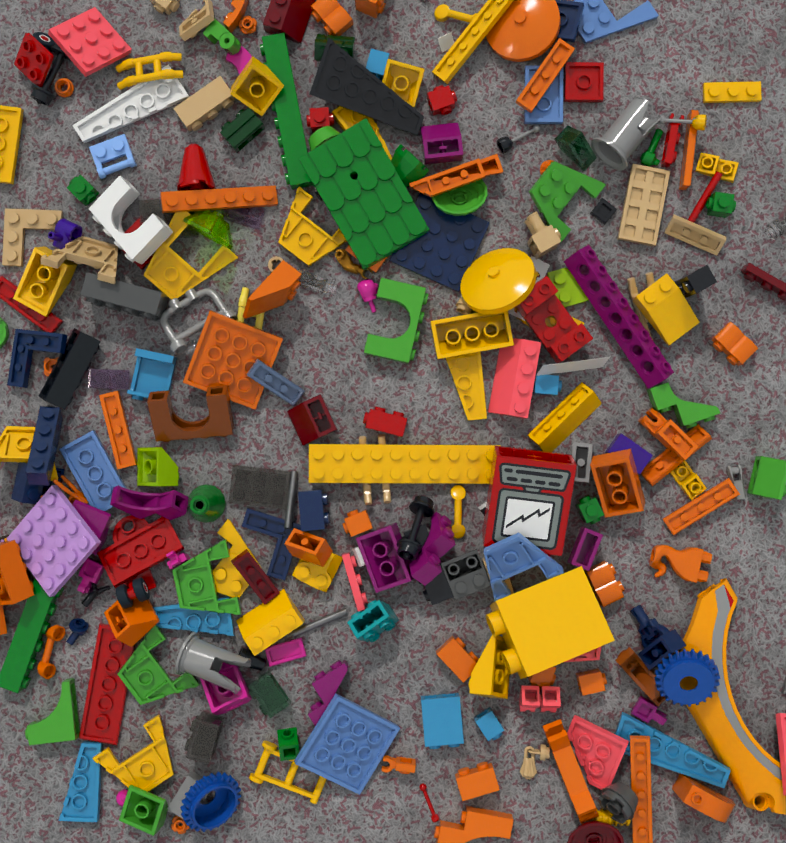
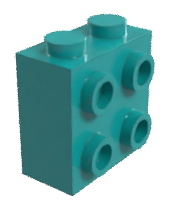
M374 600L367 605V609L353 614L351 620L347 623L357 639L372 643L379 639V634L385 630L386 632L392 630L399 619L390 604L381 600Z

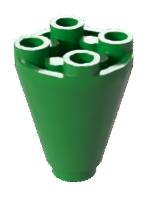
M206 484L193 489L189 495L187 506L193 518L207 523L221 517L225 510L226 501L220 489ZM200 501L204 504L202 509H200V505L198 504V502Z

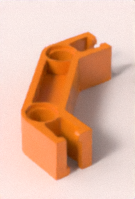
M561 719L542 726L580 823L598 817L597 808L588 790Z

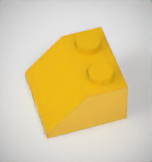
M252 56L232 84L230 94L260 116H263L284 85L266 65Z

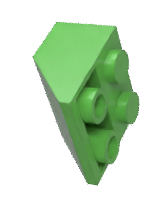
M756 456L747 493L768 499L782 500V497L786 495V461Z

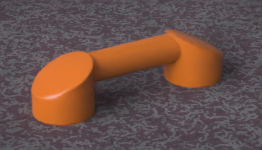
M54 625L46 632L47 641L43 657L37 666L39 675L45 679L52 678L56 672L55 665L49 663L54 642L62 640L65 636V628L60 625Z

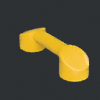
M445 4L439 5L434 11V17L439 22L453 18L470 23L477 15V13L470 15L451 10Z
M455 485L450 490V495L454 499V524L451 528L454 538L459 539L466 532L465 527L462 525V499L465 497L466 491L463 486Z

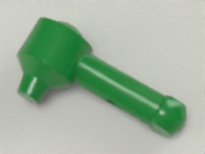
M656 129L648 149L642 153L640 157L641 164L648 167L652 165L658 166L660 160L656 158L654 152L663 134L661 129Z

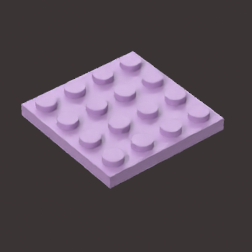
M52 485L7 537V541L15 540L19 545L22 561L49 597L55 596L101 544V541L57 485Z

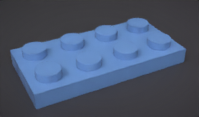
M92 430L59 450L89 505L106 512L114 507L110 505L113 487L119 485L126 488L97 433L95 430Z

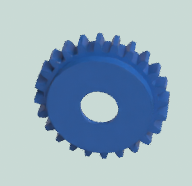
M683 649V652L676 650L673 655L669 653L667 659L662 658L663 664L657 665L658 670H655L656 677H654L657 690L660 691L661 696H665L666 701L672 700L674 705L680 703V706L686 704L691 707V704L699 705L701 701L706 702V698H712V692H717L716 686L720 685L717 665H715L713 659L709 658L708 654L703 656L702 651L695 653L694 649H691V651ZM691 676L697 679L698 684L694 689L684 690L680 687V681L684 677Z
M217 772L216 775L210 773L209 776H203L202 779L197 780L193 786H190V790L185 793L186 797L182 800L184 805L180 807L182 810L181 816L187 826L195 829L197 832L200 829L205 832L206 829L211 831L213 828H218L223 823H226L232 817L234 811L237 810L236 806L240 804L238 800L241 797L239 784L231 775L228 776L225 772L223 774ZM213 790L215 791L212 801L207 804L200 803L206 794Z

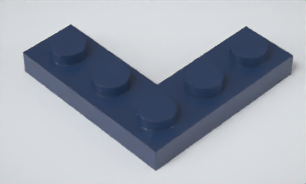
M15 329L7 385L28 388L33 350L65 354L67 335Z
M247 508L241 527L278 538L267 575L285 581L293 556L284 543L294 528L301 530V524L292 522V529H285V519Z

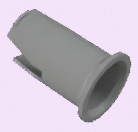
M635 96L602 137H595L591 142L594 153L613 169L619 171L626 169L629 156L661 120L660 118L655 121L647 117L643 118L649 101L644 97Z
M192 632L184 641L179 651L175 672L178 675L187 672L237 694L241 688L226 676L220 674L219 671L223 662L230 665L251 667V659L200 639L198 632Z

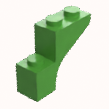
M669 382L647 389L653 409L656 411L660 410V413L672 410V406L679 426H686V429L696 426L697 421L704 420V422L716 419L715 415L720 414L719 408L716 406L679 399L671 390Z

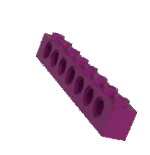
M587 245L563 261L647 388L649 389L672 375L674 371L671 365L666 361L659 347L656 346L649 332L644 328L638 316L628 304L627 299L622 295L617 284L608 274L605 266L597 258L595 251Z

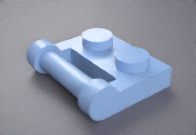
M125 134L89 147L101 179L106 178V175L127 167L133 168L137 166ZM125 155L127 156L126 160L103 168L102 164Z

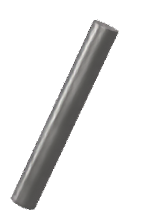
M296 471L290 472L285 529H292L298 472Z
M346 608L292 631L294 637L348 615Z

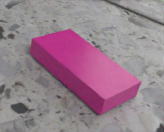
M302 637L275 644L265 649L269 667L307 656Z

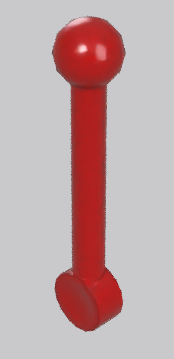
M422 783L420 784L419 789L423 791V794L429 806L430 812L432 814L431 820L433 822H437L439 820V816L435 814L430 798L426 791V784Z

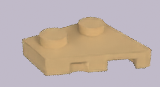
M203 0L205 6L199 12L195 9L179 26L180 37L184 41L194 38L201 29L207 28L215 20L211 0Z

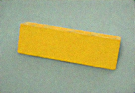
M581 382L528 434V437L543 452H553L601 405V401L592 389Z

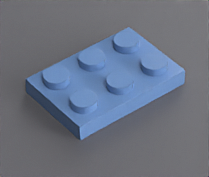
M525 65L524 88L540 66ZM563 68L532 113L524 109V124L563 123Z

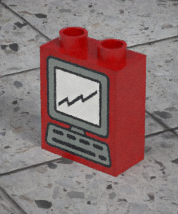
M494 446L482 530L484 547H488L519 532L549 557L551 555L562 556L577 467L572 455Z

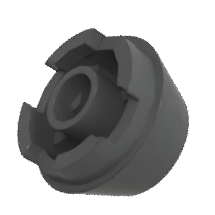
M615 782L601 790L598 802L603 810L606 807L613 814L611 817L613 820L623 824L626 820L633 819L638 805V797L626 784Z

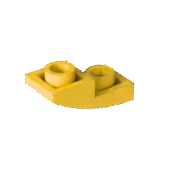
M700 153L695 172L713 177L717 171L723 174L720 180L734 183L739 163L720 159V156Z
M686 460L670 472L671 476L690 500H693L707 489L699 476L692 471Z

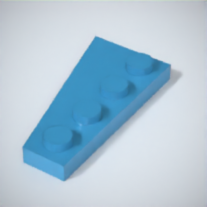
M230 597L218 598V600L227 599ZM179 604L153 607L160 620L157 623L159 628L225 634L227 636L235 635L231 613L180 608Z
M88 741L81 743L74 766V773L70 780L68 793L58 821H99L102 765L97 764L92 758L102 751L103 743Z

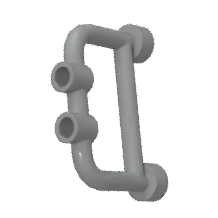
M204 288L196 292L195 289H189L185 293L186 298L182 301H179L178 298L169 301L168 305L170 308L162 313L160 324L172 343L170 348L175 355L186 351L188 346L184 340L203 330L206 319L176 336L168 323V318L173 314L181 313L190 304L198 303L202 297L210 296L220 310L217 313L237 320L238 317L235 312L228 310L215 290Z

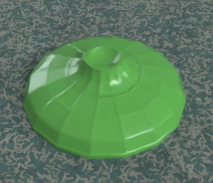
M481 179L434 196L432 201L438 209L446 214L453 216L468 215L476 212L484 204L488 196L487 186Z

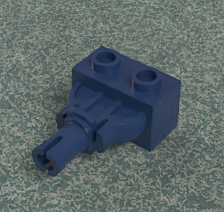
M641 605L634 607L630 611L640 625L638 632L641 635L644 649L638 655L648 670L657 667L658 664H663L662 658L667 659L669 653L673 655L676 650L679 652L686 647V644L675 629L669 631L664 625L659 624L655 618L649 619Z

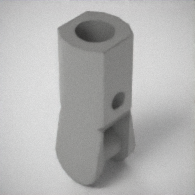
M737 464L736 467L727 466L728 478H730L740 495L732 500L746 499L741 465ZM738 474V480H734L733 475Z

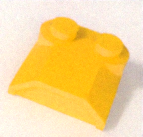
M388 59L382 83L392 89L405 102L415 107L425 69Z
M332 553L324 567L300 559L292 576L318 590L327 592L343 558Z

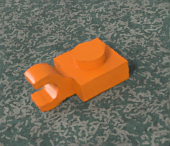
M383 756V761L389 762V766H382V772L387 773L395 768V771H399L402 774L415 773L416 759Z

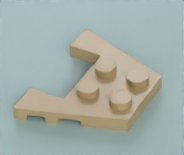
M81 236L65 244V248L53 250L52 255L48 257L43 255L41 257V265L58 269L67 259L74 261L76 264H85L92 266L94 269H101L98 272L97 280L115 284L118 247L114 244Z

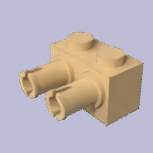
M537 211L527 217L524 223L532 234L527 245L537 260L557 248L561 242V234L552 225L545 226Z

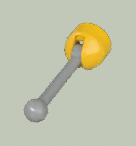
M696 115L692 120L666 119L662 116L659 123L692 124L693 128L705 131L707 115Z

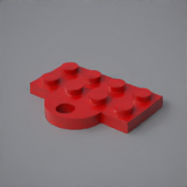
M130 515L122 518L114 527V544L97 554L113 586L116 588L168 558L166 556L167 553L173 550L178 553L185 548L169 519L161 517L149 524L144 518L139 519ZM132 522L133 528L130 531H125V524Z

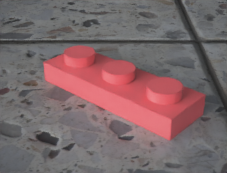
M350 552L344 553L342 558L357 610H365V604H368L366 593H362L360 589L363 583L360 574L356 575L354 568L357 567L356 558L354 555L351 556Z

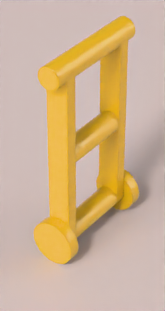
M264 740L262 743L264 751L255 773H250L249 779L258 784H263L264 781L309 797L311 798V803L317 804L327 779L319 776L313 793L292 785L299 767L295 764V759L289 760L292 764L285 781L264 774L263 771L270 754L280 757L279 750H277L278 746Z

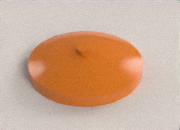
M514 0L486 35L490 47L500 57L514 62L529 61L541 56L553 45L559 34L561 17L558 5L555 0Z

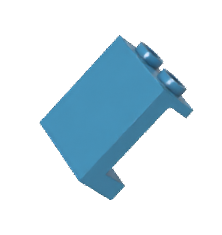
M136 348L135 356H137L131 388L127 390V394H131L132 399L143 401L144 397H149L150 392L167 390L170 392L177 357Z
M459 693L421 696L425 747L438 749L442 745L458 747L460 744H464Z

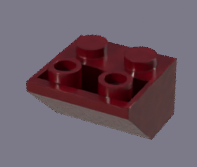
M321 394L287 411L303 446L338 430Z

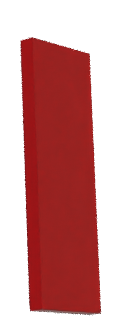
M99 624L79 739L118 745L128 688L117 674L134 652L136 644L130 647L117 640L108 624Z

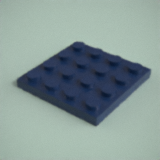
M420 193L415 205L425 220L429 232L394 252L389 262L459 292L462 277L471 266L490 222L472 214L464 216L446 214L436 207L432 197Z

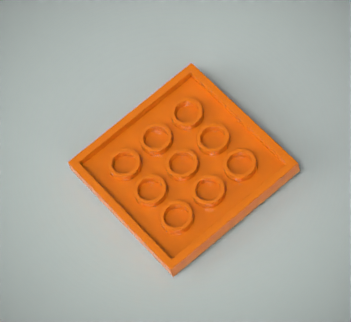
M210 310L183 383L206 392L208 387L227 385L230 401L256 410L264 386L247 376V373L257 359L272 368L283 338Z

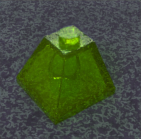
M205 210L184 218L183 221L204 237L230 250L232 249L229 223L223 219L224 215L215 210L213 213Z

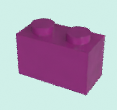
M581 527L567 562L577 567L582 566L583 569L589 571L603 535Z

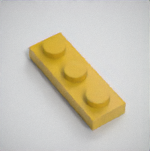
M761 81L703 83V103L760 102L762 100Z

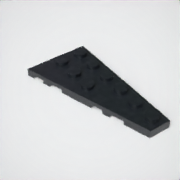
M328 38L309 95L418 135L424 116L382 83L380 79L362 64L352 58L344 49L334 43L332 39Z

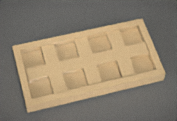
M638 164L631 165L618 240L656 246L670 171Z

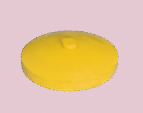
M502 248L490 251L476 259L465 271L460 285L461 295L466 304L478 313L498 314L508 311L523 302L533 290L537 277L536 268L531 258L521 250Z

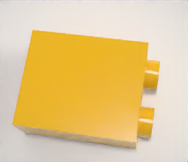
M582 566L495 601L490 605L492 612L485 615L492 635L496 637L502 634L508 650L501 652L502 660L508 673L512 675L518 672L520 679L532 676L615 641Z

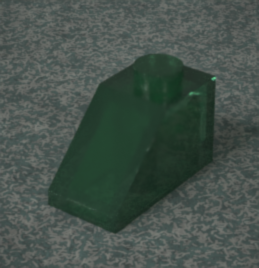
M567 125L555 138L561 151L583 171L597 158L584 134L575 128Z

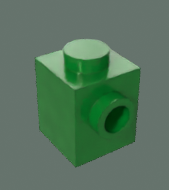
M81 174L78 177H74L67 187L85 206L92 203L99 194Z
M714 192L707 199V215L722 218L728 217L734 212L736 207V201H734L735 194Z
M589 495L579 499L580 503L575 505L584 523L595 524L601 520V516H604L596 497L590 498Z
M297 728L277 730L280 761L296 759L299 754Z

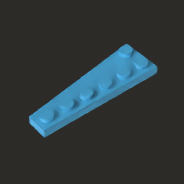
M624 712L621 713L615 734L629 741L624 753L625 755L630 756L629 735L650 736L651 764L725 788L731 772L729 767Z

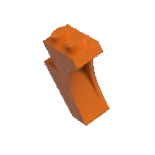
M466 805V810L461 812L460 823L463 824L440 820L439 826H435L434 838H437L436 843H466L481 837L510 839L514 819L512 814Z

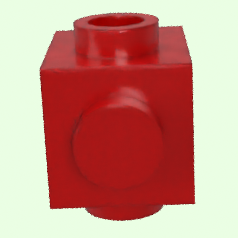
M443 85L437 86L433 91L427 93V100L433 116L440 113L447 115L455 108L457 97L454 90H450L449 85L445 87Z
M329 107L309 108L310 115L306 116L307 127H311L312 133L322 127L334 125V114L330 113Z

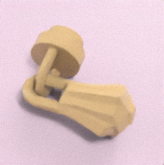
M541 744L540 750L534 749L532 746L525 748L523 764L520 769V773L524 778H534L537 773L535 754L540 755V760L545 761V759H549L550 747ZM528 752L531 753V758H527Z

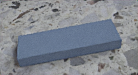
M259 359L255 361L247 373V376L292 406H295L305 392L304 389Z

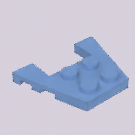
M519 532L484 548L494 601L511 595L510 589L504 582L505 579L539 565L547 579L564 573L563 567Z

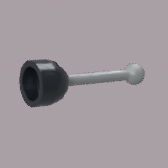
M534 125L533 129L513 139L506 136L498 139L497 145L501 153L504 154L511 150L513 142L533 132H539L540 126Z

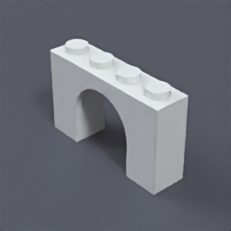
M119 176L90 206L89 210L93 213L92 218L98 224L104 226L103 231L115 239L114 244L126 252L125 257L132 263L136 261L142 265L173 231L163 219L152 213L137 230L131 233H124L122 229L123 214L140 193L128 180Z

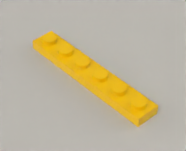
M488 0L433 69L432 73L448 84L514 0Z

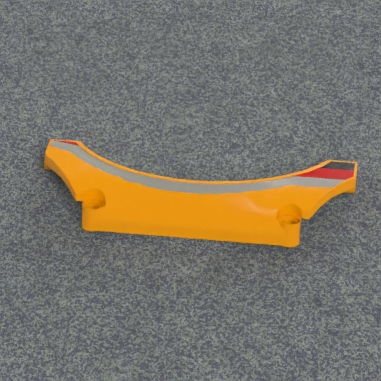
M727 578L720 580V583L709 586L697 595L698 599L692 619L683 638L686 647L683 649H686V651L694 649L695 653L702 651L703 656L708 654L709 658L714 660L719 670L720 685L716 686L717 692H712V698H706V702L701 701L699 705L691 704V707L686 706L719 762L730 768L729 779L744 805L757 811H764L769 807L773 813L786 815V796L783 795L780 762L768 754L754 739L744 724L732 696L726 664V646L731 617L737 603V595ZM691 676L684 677L680 681V687L684 690L694 689L698 684L697 679Z

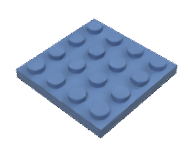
M335 693L294 762L296 765L360 795L399 732L400 727Z

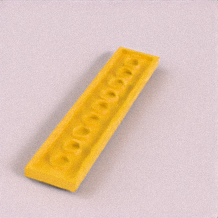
M309 444V483L489 484L494 446L501 445Z

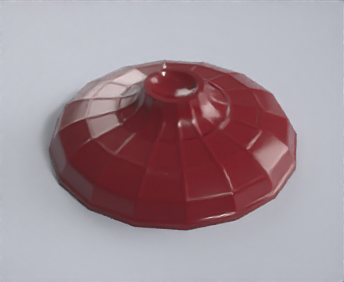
M589 821L577 826L571 832L567 843H624V838L617 828L607 822Z

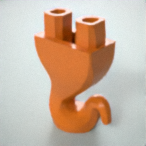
M663 544L653 547L649 565L654 569H658L654 577H660L666 573V565L661 562V558L665 556L672 570L681 579L697 583V581L707 582L709 574L707 571L700 570L701 562L710 564L712 554L696 547H687L682 550H676Z

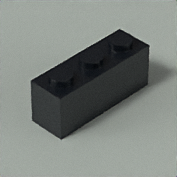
M706 265L675 281V284L679 287L684 297L687 298L708 288L717 281L709 266Z

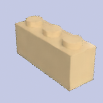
M219 76L173 109L189 132L192 130L197 131L203 126V122L216 118L220 110L230 108L236 99L230 94L229 87L222 77Z

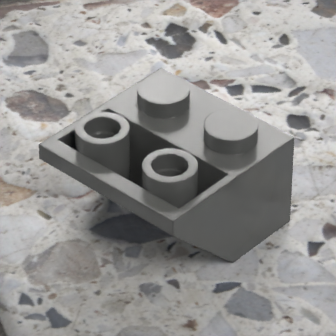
M477 549L441 563L455 600L491 586Z

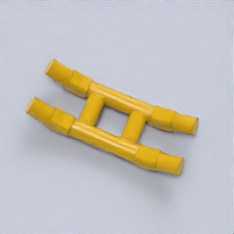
M161 52L156 55L135 59L130 58L122 61V63L116 65L117 72L120 73L124 70L135 68L136 76L124 78L117 83V87L122 90L138 83L160 79L183 78V70L161 69V62L182 61L181 53ZM153 63L154 73L143 74V65Z

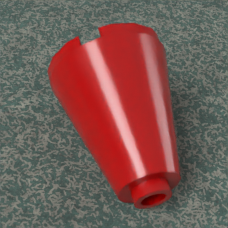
M190 144L184 150L177 191L216 189L204 149L198 144Z

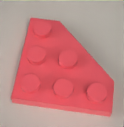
M574 715L567 732L568 738L573 743L575 754L587 774L586 778L589 784L602 790L612 784L629 741Z

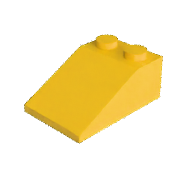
M43 246L34 247L13 299L47 317L70 283L78 264L66 259L58 269L41 265V257L43 255L48 257L52 255L53 251Z
M667 273L638 294L632 301L668 346L700 323L681 290Z
M492 635L471 673L468 684L470 694L488 698L508 699L509 673L501 656V652L508 650L503 637H494Z

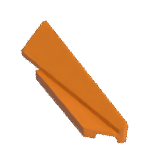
M498 154L481 160L478 158L411 182L409 187L424 195L434 197L484 179L486 176L500 174L504 171Z

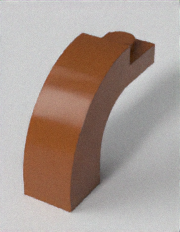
M630 647L623 650L615 661L658 707L666 699L657 690L654 678L656 676L651 670H648L646 665Z

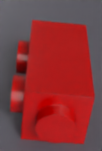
M376 406L374 410L370 409L369 413L365 412L363 423L366 424L365 428L403 437L407 422L404 413L393 411V414L385 413L386 409Z

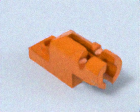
M653 408L646 412L651 419L645 415L638 420L653 437L666 448L669 447L683 461L698 448L671 419L666 420Z

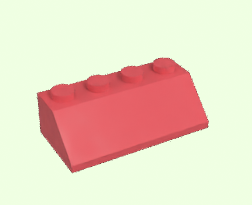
M513 338L514 346L499 348L488 412L528 419L541 342Z

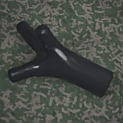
M93 583L89 594L81 603L88 607L99 594L110 590V586L98 589L97 585Z

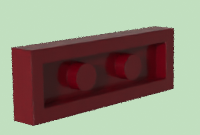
M751 263L743 266L741 273L744 274L745 279L751 282L757 281L761 284V288L778 293L777 297L786 301V283Z
M247 549L231 560L232 564L264 605L280 594Z

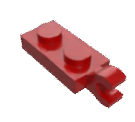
M672 113L668 119H673L674 114ZM669 123L661 167L668 168L676 160L677 151L674 150L675 145L678 144L680 139L678 128L682 123Z

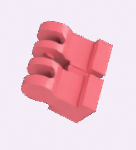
M521 686L519 711L525 712L530 710L535 712L536 708L540 707V712L550 711V713H556L557 708L561 707L560 687L542 686L539 693V686Z

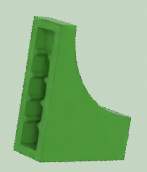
M74 678L66 679L62 682L61 696L54 711L48 717L27 725L25 737L29 745L71 741L79 737L80 727Z

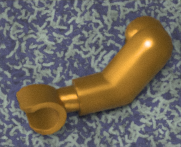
M344 249L336 250L335 257L344 270L360 274L364 279H368L365 277L366 271L369 270L373 273L370 268L363 270L360 265L353 263Z

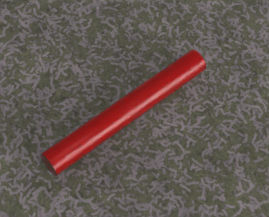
M715 172L689 216V221L695 223L707 203L708 197L711 196L723 174Z

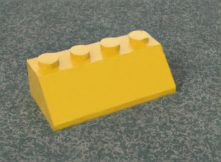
M508 311L498 314L473 313L430 322L437 359L514 346Z

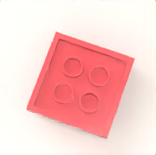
M96 7L52 27L48 31V35L85 77L129 55L132 50Z

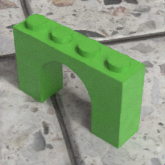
M381 278L377 299L403 306L410 316V325L407 331L397 338H385L368 334L364 354L409 364L410 360H414L416 349H412L414 341L418 342L420 334L417 326L418 323L422 324L424 312H421L422 304L426 305L429 295L425 293L426 288Z

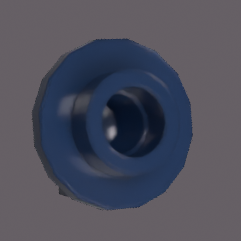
M81 618L71 620L69 628L73 632L66 642L73 646L80 635L86 634L89 627L88 623Z

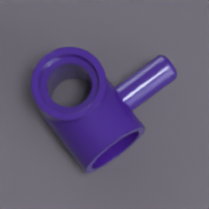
M63 218L57 222L55 232L51 231L48 233V238L54 240L53 246L63 249L65 244L81 237L83 229L81 226Z

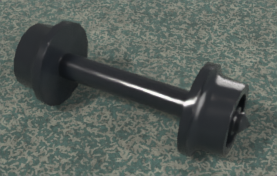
M56 43L54 46L51 45L50 49L57 54V57L42 87L34 84L31 86L33 90L30 97L36 100L37 104L49 106L51 101L56 99V96L50 93L49 89L64 59L70 60Z
M416 496L414 501L410 503L409 509L416 516L408 539H399L397 541V554L405 560L413 561L422 552V546L415 542L423 517H431L434 514V502L426 496Z

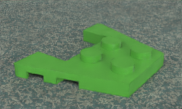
M554 161L551 162L533 185L529 194L539 212L543 214L547 221V226L552 225L553 228L558 229L562 242L571 231L558 218L564 207L580 187L589 196L596 198L606 184Z
M227 539L172 570L180 608L231 613L234 615L242 613L238 596L218 600L211 561L230 557Z
M157 624L147 633L117 674L140 705L200 685L196 677L187 672L172 681L151 653V649L166 639Z

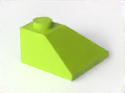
M162 447L137 448V486H178V466Z

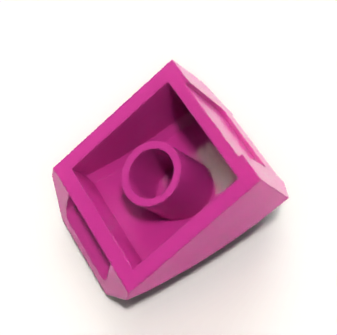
M223 662L219 671L220 674L226 676L241 688L237 694L200 678L211 712L215 715L225 714L248 703L252 699L237 665Z

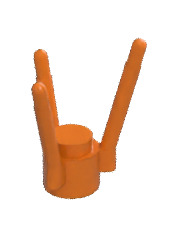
M61 475V479L74 493L56 479L53 480L59 488L70 495L68 500L71 504H73L75 499L86 504L88 503L84 494L64 475Z

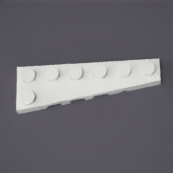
M168 64L165 67H163L162 70L171 69V67ZM178 78L138 83L72 126L81 140L87 143L183 102L189 98V95Z

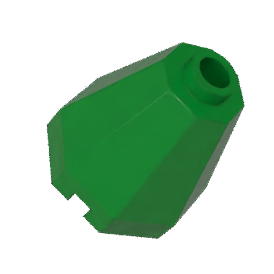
M402 144L395 150L391 162L406 188L409 187V183L424 178L430 172L427 167L423 170L425 165L410 151L405 149Z

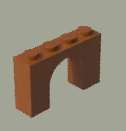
M227 385L208 387L206 399L209 414L206 418L196 422L186 421L177 416L173 410L169 390L150 392L147 404L156 442L233 435L234 421Z

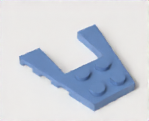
M574 0L575 2L584 3L577 33L585 44L643 24L649 20H654L659 16L649 1H646L617 21L603 0Z

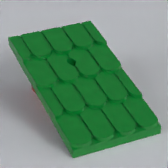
M367 118L299 158L300 163L363 270L368 269L429 232L425 220Z

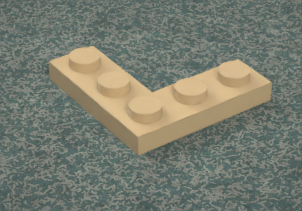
M5 208L2 265L23 267L25 229L55 230L57 222L63 219V211Z

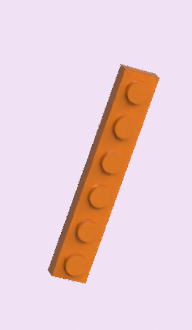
M276 185L160 192L162 213L278 205Z
M629 735L631 789L638 797V805L632 819V843H653L650 736Z

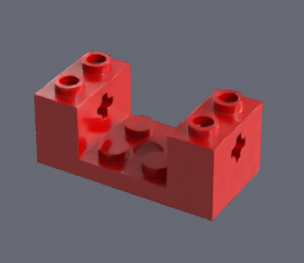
M545 276L534 285L528 297L515 308L554 361L561 363L590 342L593 337L582 323L576 324L555 295L558 292L557 288L549 277ZM547 317L555 319L556 324L554 327L546 325L545 320Z

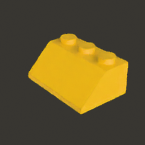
M285 589L279 591L280 594L266 605L261 603L236 620L242 637L254 656L305 622V619Z

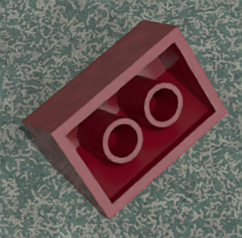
M271 0L263 22L265 32L273 35L284 33L286 39L301 44L312 13L311 5L316 0Z

